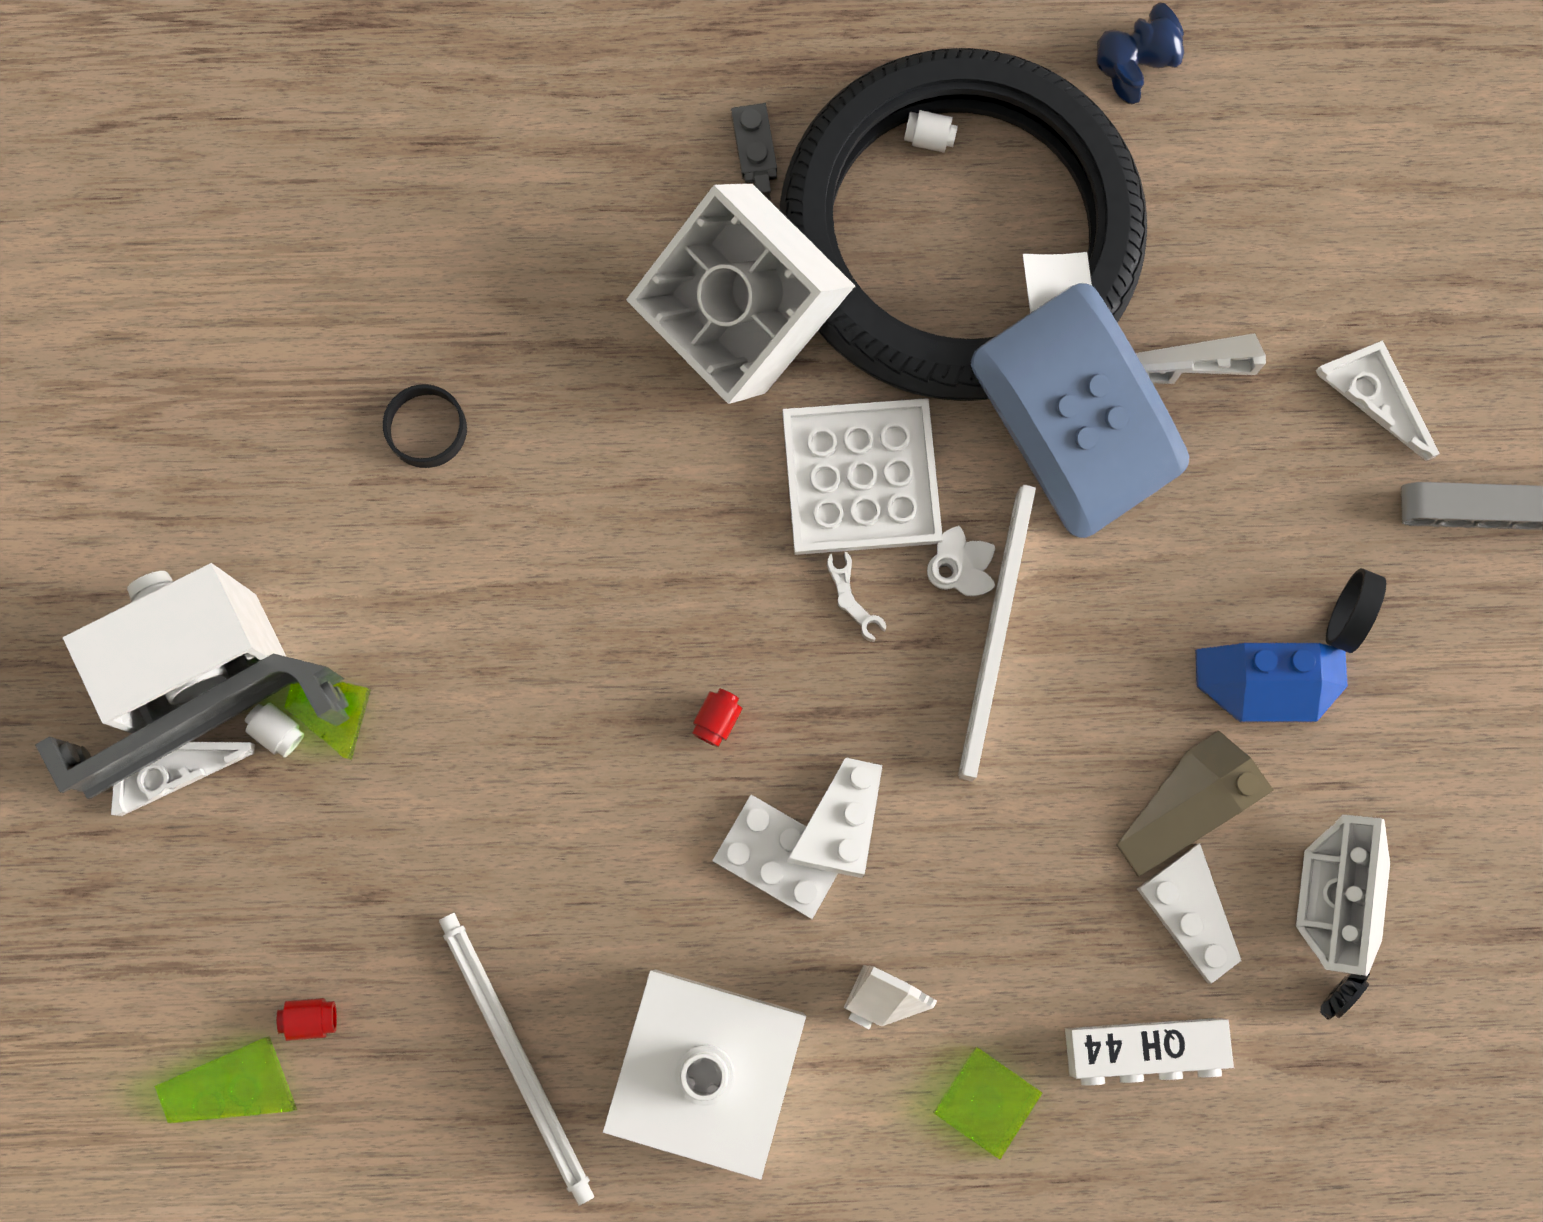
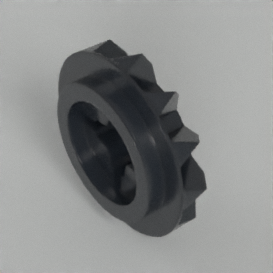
M1370 973L1368 976L1356 974L1345 976L1323 1001L1320 1013L1327 1020L1334 1016L1340 1018L1368 988L1369 983L1366 980Z

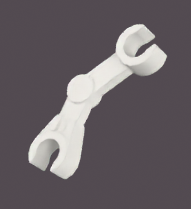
M847 552L844 553L846 566L843 569H837L833 566L832 554H830L827 568L837 586V604L861 626L862 636L866 640L874 642L876 638L867 631V625L876 623L885 632L886 624L881 617L876 615L870 616L854 600L850 588L852 566L850 555Z

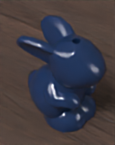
M1159 2L1150 11L1148 22L1145 19L1139 18L1134 23V32L1131 35L1118 30L1105 31L1097 41V66L1106 76L1112 79L1113 89L1120 99L1128 104L1140 102L1144 76L1138 65L1152 68H1177L1181 65L1184 56V32L1179 19L1165 3Z

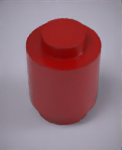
M719 688L717 693L709 691L693 722L695 728L692 734L712 746L719 747L722 740L726 741L743 709L737 704L739 698Z
M325 998L285 1001L284 1008L277 1011L276 1024L278 1034L284 1033L286 1041L326 1038L328 1033H335L337 1029L335 1001L326 1002Z

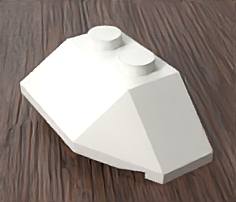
M1342 815L1335 821L1336 823L1318 837L1304 852L1296 927L1326 970L1368 976L1383 936L1390 870L1385 821L1382 818Z

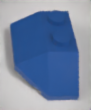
M1239 643L1195 650L1197 688L1205 694L1207 693L1219 706L1239 722H1317L1348 686L1346 652L1322 643Z

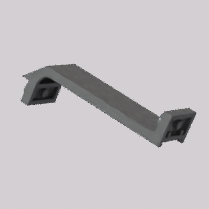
M273 653L94 756H91L84 746L80 747L79 745L50 736L35 744L60 793L73 789L84 792L86 798L91 799L291 684H300L319 718L334 726H338L350 719L344 708L349 706L347 699L338 686L333 687V685L345 678L326 666Z

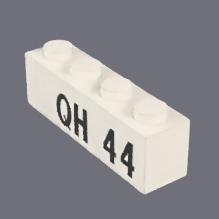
M1209 1018L1065 1028L1069 1076L1081 1079V1085L1105 1084V1077L1120 1076V1082L1122 1083L1144 1081L1143 1074L1159 1073V1080L1183 1079L1184 1071H1197L1198 1077L1222 1076L1221 1069L1234 1068L1228 1019Z

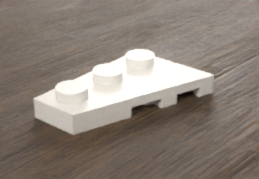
M850 758L844 759L787 861L788 863L862 878L865 875L883 765Z
M1200 843L1194 845L1137 888L1208 984H1212L1241 962Z

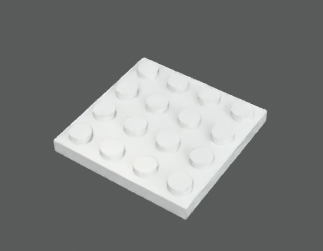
M928 398L783 409L794 555L931 545L943 541Z

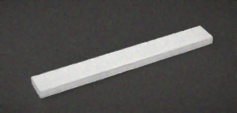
M1028 485L1020 487L1014 501L959 767V779L973 781L977 778L1036 487Z

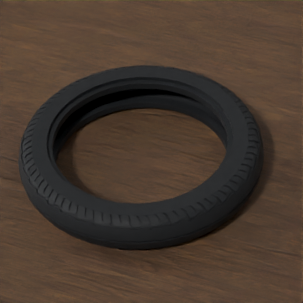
M973 48L925 51L898 58L865 73L843 88L821 109L806 129L791 158L782 187L779 211L855 285L818 330L823 338L839 354L868 375L906 392L942 400H989L972 370L971 359L974 352L993 337L976 339L951 338L931 334L909 326L879 307L861 289L847 268L835 235L833 207L839 187L854 161L876 139L891 129L908 122L910 112L919 114V110L936 114L973 113L1008 122L1033 135L1060 159L1079 189L1088 220L1089 247L1087 255L1091 284L1097 290L1117 323L1134 294L1144 262L1147 242V210L1144 190L1134 159L1113 123L1087 95L1063 77L1026 59L997 51Z

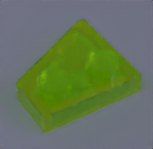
M338 682L333 685L334 688L338 686L347 699L349 706L344 708L350 718L340 725L334 726L316 715L299 683L291 684L284 708L336 750L340 756L352 760L371 690L345 682Z

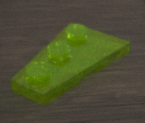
M270 1036L155 1086L168 1123L297 1110Z

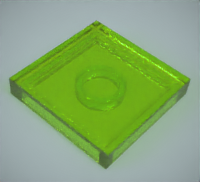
M975 1047L933 1113L1000 1160L1039 1100L1042 1092L987 1053Z

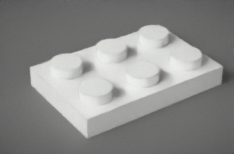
M750 795L713 859L714 863L810 919H813L838 875L835 872L788 863L787 861L806 826L753 795Z

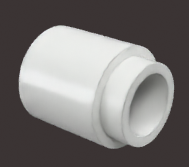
M919 110V114L910 112L904 141L912 142L914 147L945 153L946 146L953 147L958 126L951 124L952 117L922 110Z
M271 702L265 706L261 704L256 705L245 718V722L248 724L245 732L274 755L279 753L283 757H287L304 737V733L299 730V724Z

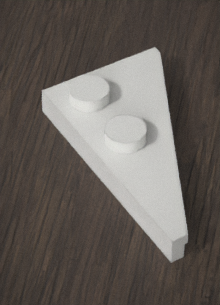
M1383 341L1321 365L1316 370L1319 377L1425 461L1440 454Z
M189 742L114 785L111 815L123 816L254 754L255 744L251 742Z

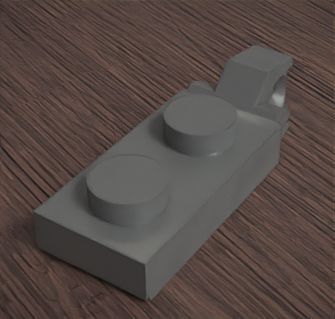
M766 103L731 108V117L742 179L745 180V184L754 182V186L768 200H771L769 180L777 179V164Z

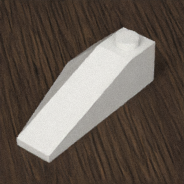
M863 965L844 1008L851 1011L848 1019L870 1029L872 1023L884 1026L932 1009L937 1000L876 967Z

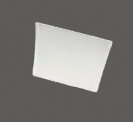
M1087 252L1023 254L1030 313L1070 286L1078 283H1087L1092 286Z

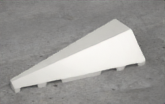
M1255 333L1136 353L1152 383L1174 384L1182 373L1256 375L1266 364V355Z

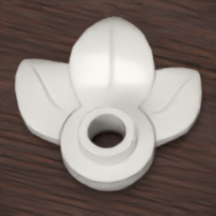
M960 526L953 527L942 534L943 541L937 543V555L930 560L927 567V575L930 582L939 589L948 590L955 588L965 596H979L991 591L995 587V583L984 570L992 560L995 546L983 541L966 542L964 532ZM942 566L949 567L952 575L948 578L942 577L939 573V568Z

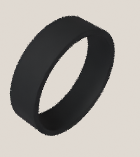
M420 384L402 390L389 402L383 416V433L390 448L402 461L419 468H432L445 464L458 454L466 439L467 422L459 403L448 391L438 386ZM422 395H435L448 400L456 407L459 414V430L453 443L442 453L429 458H415L402 453L395 447L391 436L392 421L398 409L410 399Z
M1363 568L1358 569L1352 575L1341 592L1331 614L1326 632V643L1347 653H1353L1360 647L1370 632L1382 606L1386 592L1385 577Z

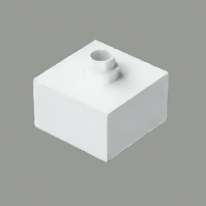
M753 184L713 185L626 300L728 404L765 394L852 291L855 285Z
M212 563L174 582L166 571L146 574L133 581L127 587L131 599L130 604L62 637L102 723L129 733L138 731L273 653L286 656L257 595Z
M651 970L603 1133L761 1180L806 1015L796 1010L663 971Z

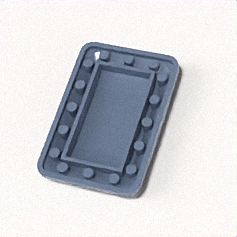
M1078 283L1070 286L981 345L974 352L971 359V367L976 378L1066 530L1071 535L1086 538L1095 534L1186 470L1189 464V454L1170 414L1117 321L1093 286L1087 283Z

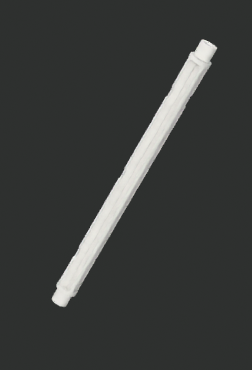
M452 913L439 920L445 933L443 938L447 941L567 1185L568 1192L573 1193L578 1206L594 1198L587 1183L590 1180L585 1175L474 951L465 932L464 925L460 926L455 913Z

